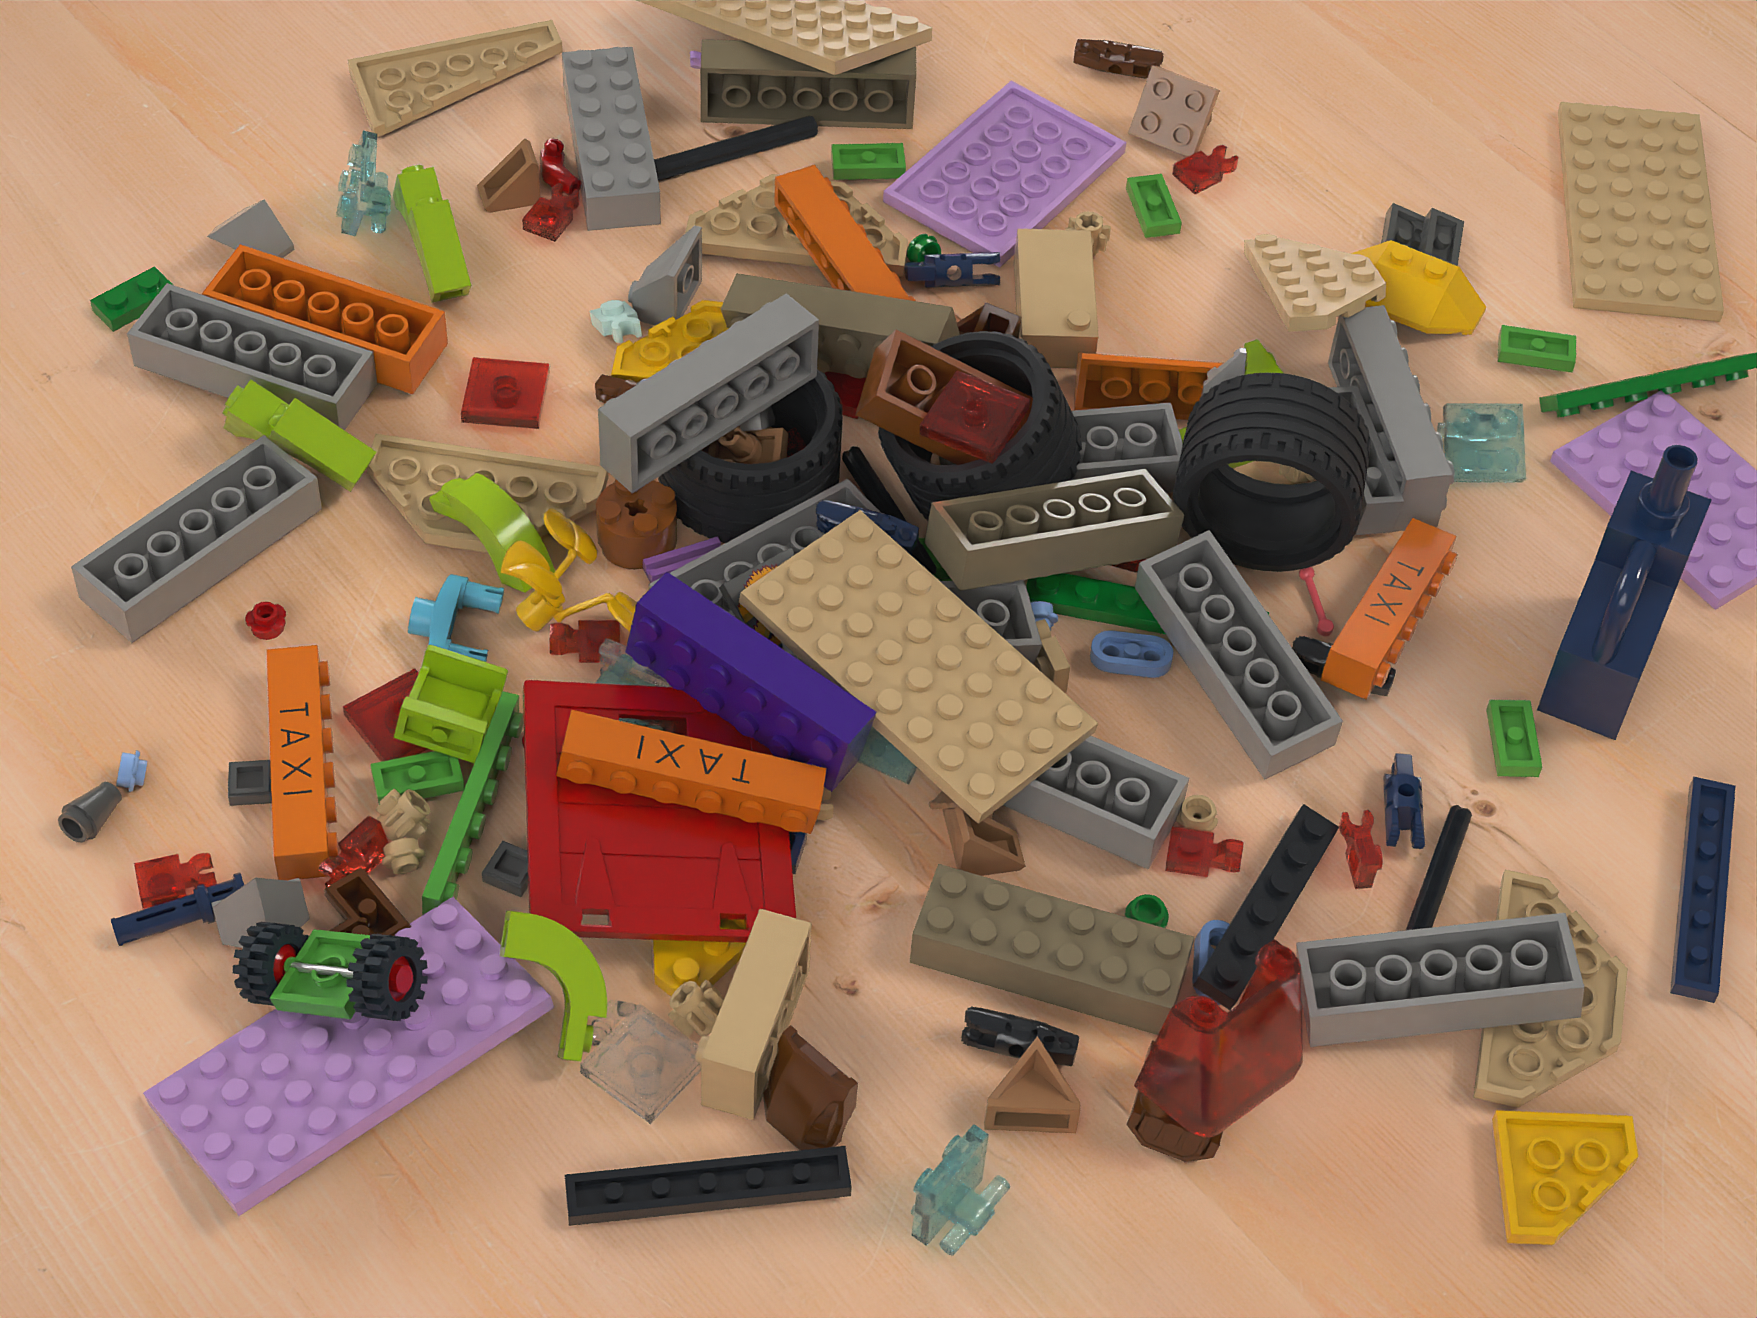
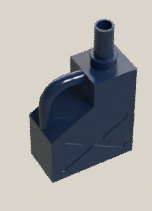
M1682 445L1667 447L1662 455L1654 478L1632 470L1630 471L1558 649L1537 711L1616 740L1712 499L1687 491L1698 461L1696 453L1692 449Z

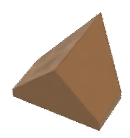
M523 139L477 185L486 211L491 213L541 204L539 167L529 140Z
M959 806L953 809H942L957 869L984 876L1020 871L1026 867L1015 830L988 817L978 824Z
M1038 1036L988 1097L984 1130L1076 1133L1080 1115V1101Z

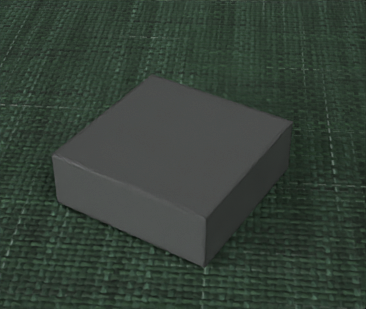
M270 760L229 762L228 800L230 806L272 803Z
M502 841L482 872V882L522 897L528 887L527 850Z

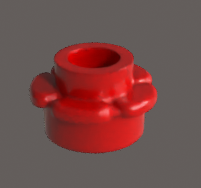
M260 602L254 605L252 611L247 612L245 617L246 625L251 627L253 635L263 640L274 639L284 630L286 611L279 604L274 605L271 602Z

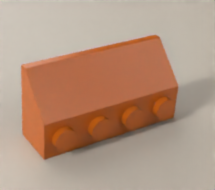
M1078 352L1075 373L1074 411L1171 403L1175 418L1188 420L1193 406L1202 396L1203 382L1208 379L1207 372L1213 367L1218 368L1224 363Z

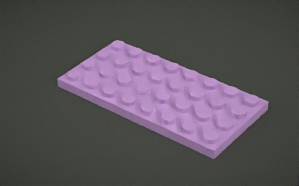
M454 897L449 898L441 903L440 906L433 908L411 922V928L402 929L395 934V936L415 939L418 942L417 947H422L425 953L420 960H427L428 968L422 970V975L428 976L427 984H421L420 988L425 994L423 1000L416 999L419 1007L416 1012L410 1011L411 1017L401 1019V1021L368 1018L361 1016L362 1013L355 1012L351 1019L274 1009L143 1092L149 1106L238 1216L554 1008L551 996L514 958L499 956L501 945Z

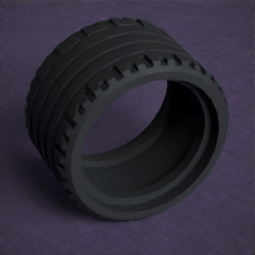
M995 331L965 333L938 342L931 347L1033 398L1031 413L1026 423L1010 441L999 450L979 460L961 465L941 466L930 463L933 455L932 452L879 427L878 435L886 457L916 508L927 521L929 520L931 503L1071 481L1077 473V465L1081 460L1079 452L1082 450V442L1080 440L1081 433L1078 423L1042 353L1038 352L1036 347L1028 345L1024 339H1017L1014 335Z
M817 369V376L771 405L775 416V425L771 427L784 428L789 433V437L801 443L805 447L804 449L790 457L759 464L729 462L712 457L700 450L658 477L659 483L672 488L677 504V519H680L682 524L709 539L718 536L720 542L727 543L839 483L843 410L842 404H840V397L835 392L834 385L827 380V376Z
M1253 373L1228 379L1212 387L1193 406L1183 440L1173 490V502L1184 514L1182 528L1191 538L1210 530L1234 565L1248 569L1272 572L1294 571L1330 560L1336 554L1342 552L1346 545L1350 544L1357 532L1360 521L1371 450V439L1368 436L1369 430L1364 424L1363 417L1357 413V409L1347 399L1331 388L1316 381L1291 374ZM1245 461L1273 462L1300 470L1312 476L1316 481L1294 485L1273 484L1239 473L1228 464Z

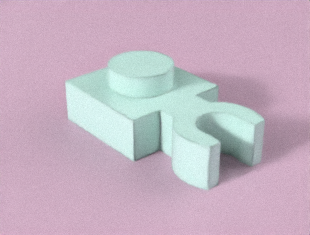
M607 301L601 304V308L589 311L592 325L604 337L613 334V339L617 343H622L623 336L633 334L637 338L642 337L637 312L625 301Z

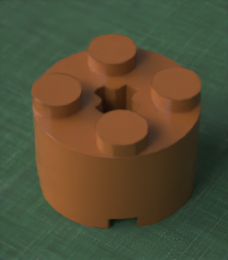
M615 479L614 483L601 492L596 502V526L598 544L602 548L605 558L619 567L635 570L643 569V559L675 550L677 544V504L672 488L653 480L634 493H631Z

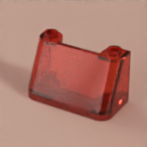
M1275 939L1259 950L1255 958L1257 968L1239 1004L1229 1012L1224 1011L1214 1000L1205 996L1187 997L1171 1008L1134 1084V1087L1194 1135L1211 1138L1220 1134L1291 1082L1303 1063L1301 964L1291 949L1283 946Z

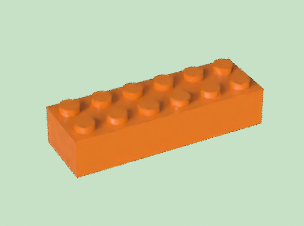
M241 244L202 292L204 296L373 351L377 383L410 394H414L448 344L445 311Z

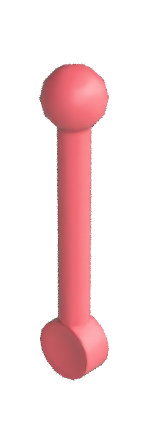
M1312 567L1300 569L1299 577L1306 582L1319 620L1317 632L1321 636H1330L1333 632L1334 624L1331 620L1326 619L1313 581L1314 569Z

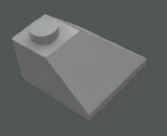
M692 227L646 267L639 281H633L629 290L628 301L632 303V308L637 312L638 319L641 322L657 325L672 316L678 319L686 312L702 282V227Z

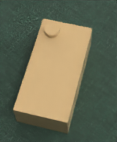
M1017 229L1014 253L1016 315L1022 317L1019 338L1027 341L1028 345L1036 347L1038 352L1042 353L1051 368H1076L1078 352L1096 353L1099 338L1091 231Z
M759 909L710 1036L703 1035L697 1048L695 1061L701 1063V1105L754 1120L777 1055V1043L783 1031L789 1027L809 974L812 923Z

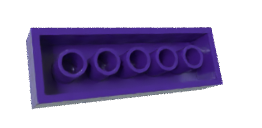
M668 572L636 604L625 651L636 663L648 667L664 678L670 686L684 691L699 701L704 709L719 715L735 726L742 735L754 738L767 747L775 757L827 768L824 787L831 792L860 760L877 713L875 710Z

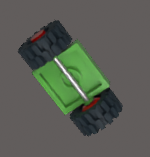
M258 922L256 926H250L246 930L248 936H241L239 943L243 946L242 950L235 949L234 958H239V965H233V974H239L240 976L234 981L236 988L242 989L239 994L242 998L248 999L247 1002L275 1006L278 1011L351 1019L355 1012L362 1013L361 1016L368 1018L401 1021V1019L411 1017L410 1011L416 1012L419 1005L416 999L423 1000L425 994L420 989L421 984H427L428 976L422 975V970L428 968L427 960H420L425 953L422 947H417L418 942L415 939H410V937L382 934L362 935L316 929L308 936L303 935L304 930L301 927H295V925Z

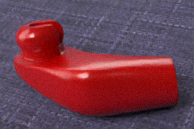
M548 139L544 143V149L540 152L542 179L549 186L569 196H575L580 190L581 181L564 166V144L559 139Z

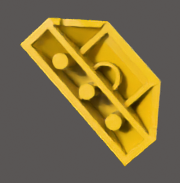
M1392 240L1351 253L1368 257L1386 282L1385 298L1378 302L1369 299L1365 301V307L1384 305L1391 320L1426 334L1461 332L1462 335H1472L1485 313L1486 305L1461 268Z

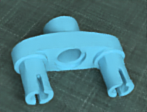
M450 574L443 584L436 601L415 597L409 619L408 633L429 637L428 645H434L486 662L488 650L452 643L451 635L458 609H463V606L499 614L504 588L470 582L468 577Z

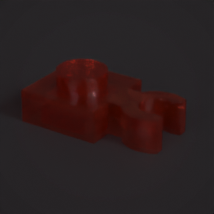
M1219 145L1213 149L1212 154L1209 156L1202 151H1198L1174 163L1172 175L1195 195L1221 182L1223 174L1234 172L1237 168L1239 157L1235 155L1225 159L1227 147Z
M560 183L552 188V198L550 200L540 197L522 219L523 230L556 242L572 222L573 210L578 208L580 204L579 190L575 189L570 196H563V185Z
M368 815L338 842L341 853L336 857H328L320 864L319 872L330 877L325 883L326 888L360 867L368 874L385 857L383 847L389 842L380 821Z
M210 853L197 854L187 863L182 864L178 854L134 863L143 909L187 896V888H197V885L204 884L206 887L217 884L214 872L199 873L202 870L214 868Z

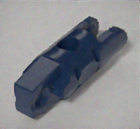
M1000 252L924 255L923 262L905 263V278L907 281H925V288L1000 285L999 275L991 273L973 275V264L990 265L1000 262ZM951 266H957V271L954 274H947Z
M822 500L816 504V526L824 534L861 510L910 555L915 550L919 538V527L888 514L855 505L832 502V500Z
M1396 753L1394 756L1395 762L1391 767V774H1384L1383 777L1386 846H1396L1400 830H1411L1410 841L1412 848L1423 849L1425 847L1421 777L1414 776L1411 754Z

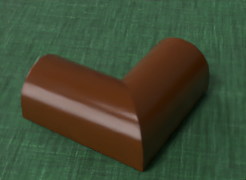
M362 867L324 889L327 900L345 920L329 931L395 936L398 931L411 928L409 922Z

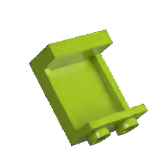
M428 645L409 697H405L401 706L394 738L475 763L502 695L508 670L447 649Z

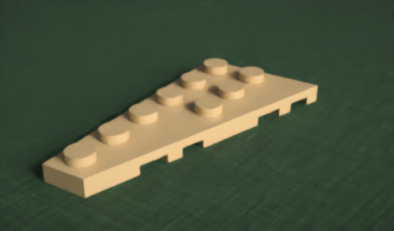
M553 20L348 59V69L374 139L562 53V40Z

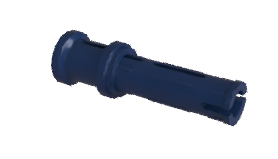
M241 873L233 874V879L206 887L204 884L197 885V888L193 889L194 894L154 905L118 918H111L118 945L122 946L125 943L200 919L203 920V923L208 922L210 924L215 922L211 903L227 898L244 886Z

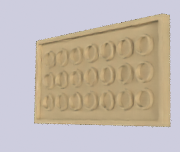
M636 0L833 75L932 41V27L919 23L915 17L894 14L890 8L868 5L865 0Z
M1560 102L1558 124L1573 308L1720 322L1724 313L1700 114L1592 105L1579 102Z
M861 510L740 593L739 603L807 666L875 710L877 713L872 726L978 824L1094 734L1098 726V722Z

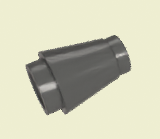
M102 782L99 786L63 806L62 814L58 818V823L63 833L76 842H84L86 839L95 838L117 804L122 800L120 791L113 784Z

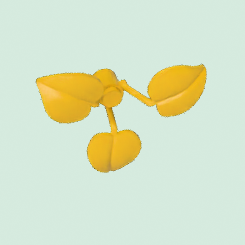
M553 508L548 509L544 513V524L552 537L568 549V554L553 573L550 571V566L545 557L527 542L520 540L510 546L504 556L501 573L519 578L535 589L516 607L517 615L528 628L538 632L553 618L560 623L567 616L606 603L608 610L614 618L630 632L637 602L622 592H618L615 596L606 593L563 610L562 604L565 602V597L559 582L560 577L574 561L576 555L585 563L592 564L597 558V549L591 537L578 524L566 518Z

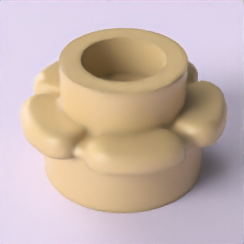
M1203 795L1189 796L1184 800L1176 820L1190 834L1200 835L1205 831L1211 832L1218 823V819L1215 818L1217 815L1215 804L1211 799Z
M415 838L394 840L383 847L385 857L382 859V864L388 869H393L394 874H407L419 868V862L425 856V851L419 849L418 841Z

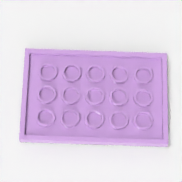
M1010 81L883 192V202L973 253L1000 252V262L994 264L1000 268L1015 253L1017 229L1044 228L1125 153L1126 142L1023 86Z
M1661 390L1553 451L1550 462L1611 516L1631 470L1654 478L1662 455L1667 447L1682 445L1692 449L1696 453L1698 461L1687 491L1712 499L1682 573L1681 580L1715 610L1757 585V470L1669 394H1665Z

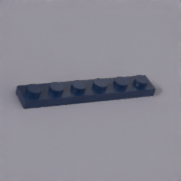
M1693 777L1688 794L1670 993L1715 1003L1720 987L1736 786Z

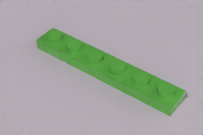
M502 692L423 892L422 915L440 906L441 903L449 898L454 897L457 899L459 884H456L459 873L466 874L472 859V849L469 847L473 838L480 839L486 821V814H483L486 804L493 805L499 788V780H496L499 770L506 771L512 754V747L509 744L512 737L519 738L522 732L524 719L523 713H519V695Z

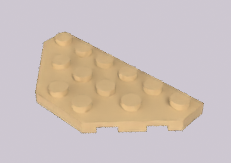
M771 174L760 180V186L748 192L741 189L719 200V206L706 213L699 210L689 215L685 233L694 226L702 227V254L818 267L774 204L775 177L780 175ZM831 181L835 194L840 201L844 200L847 203L850 215L857 224H861L864 227L868 240L874 248L877 247L881 251L887 267L891 272L894 271L898 276L903 277L908 240L900 232L894 234L885 225V219L868 203L862 205L853 196V190L847 184Z
M1260 234L1255 239L1244 240V254L1289 332L1329 329L1336 325V317L1342 314L1343 317L1349 318L1365 309V301L1371 299V301L1378 302L1386 296V282L1371 260L1363 255L1346 253L1285 238H1277V236L1272 234Z
M383 434L375 435L371 448L376 451V454L367 467L369 476L425 544L486 553L488 551L482 542L467 526L457 520L434 512L429 497L440 491L446 482L458 479L459 477L467 480L476 473L487 477L502 488L518 504L540 537L549 533L543 519L544 513L548 509L553 508L566 518L574 521L596 510L597 499L606 488L608 481V472L601 466Z
M1505 869L1501 879L1496 920L1566 913L1584 984L1581 1017L1482 1028L1473 1098L1519 1108L1617 1052L1621 1043L1628 968L1617 956L1611 957L1597 942L1599 937L1577 911L1571 912L1558 898V889L1547 878Z

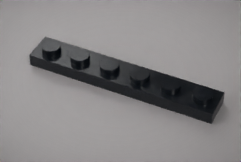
M1305 804L1300 807L1192 985L1193 987L1228 1010L1233 1008L1335 836L1339 826Z
M846 1146L565 1175L569 1226L851 1196L852 1190Z

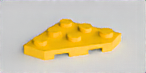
M702 300L692 305L691 312L678 319L672 316L648 329V335L634 343L628 340L618 345L611 376L640 382L661 371L672 361L680 359L695 350L704 341L711 340L726 331L728 328L721 312L723 302Z
M720 919V929H745L744 920ZM653 940L655 985L670 996L682 984L688 981H694L699 987L705 980L714 985L740 960L746 943Z
M1495 1111L1492 1123L1507 1243L1554 1245L1635 1165L1639 1156L1632 1116Z

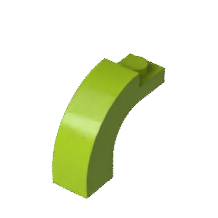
M476 473L467 480L460 477L450 480L442 486L440 491L429 497L434 512L463 523L479 538L488 551L502 584L524 593L532 588L519 578L501 573L503 559L507 550L516 541L520 540L527 542L539 551L547 560L550 571L555 572L549 553L529 518L502 488L487 477Z
M506 911L499 956L538 963L556 977L562 988L565 1000L558 1058L581 1062L583 1052H590L594 1028L593 1025H587L588 1016L602 1018L607 1016V992L601 969L590 949L565 926L543 916Z

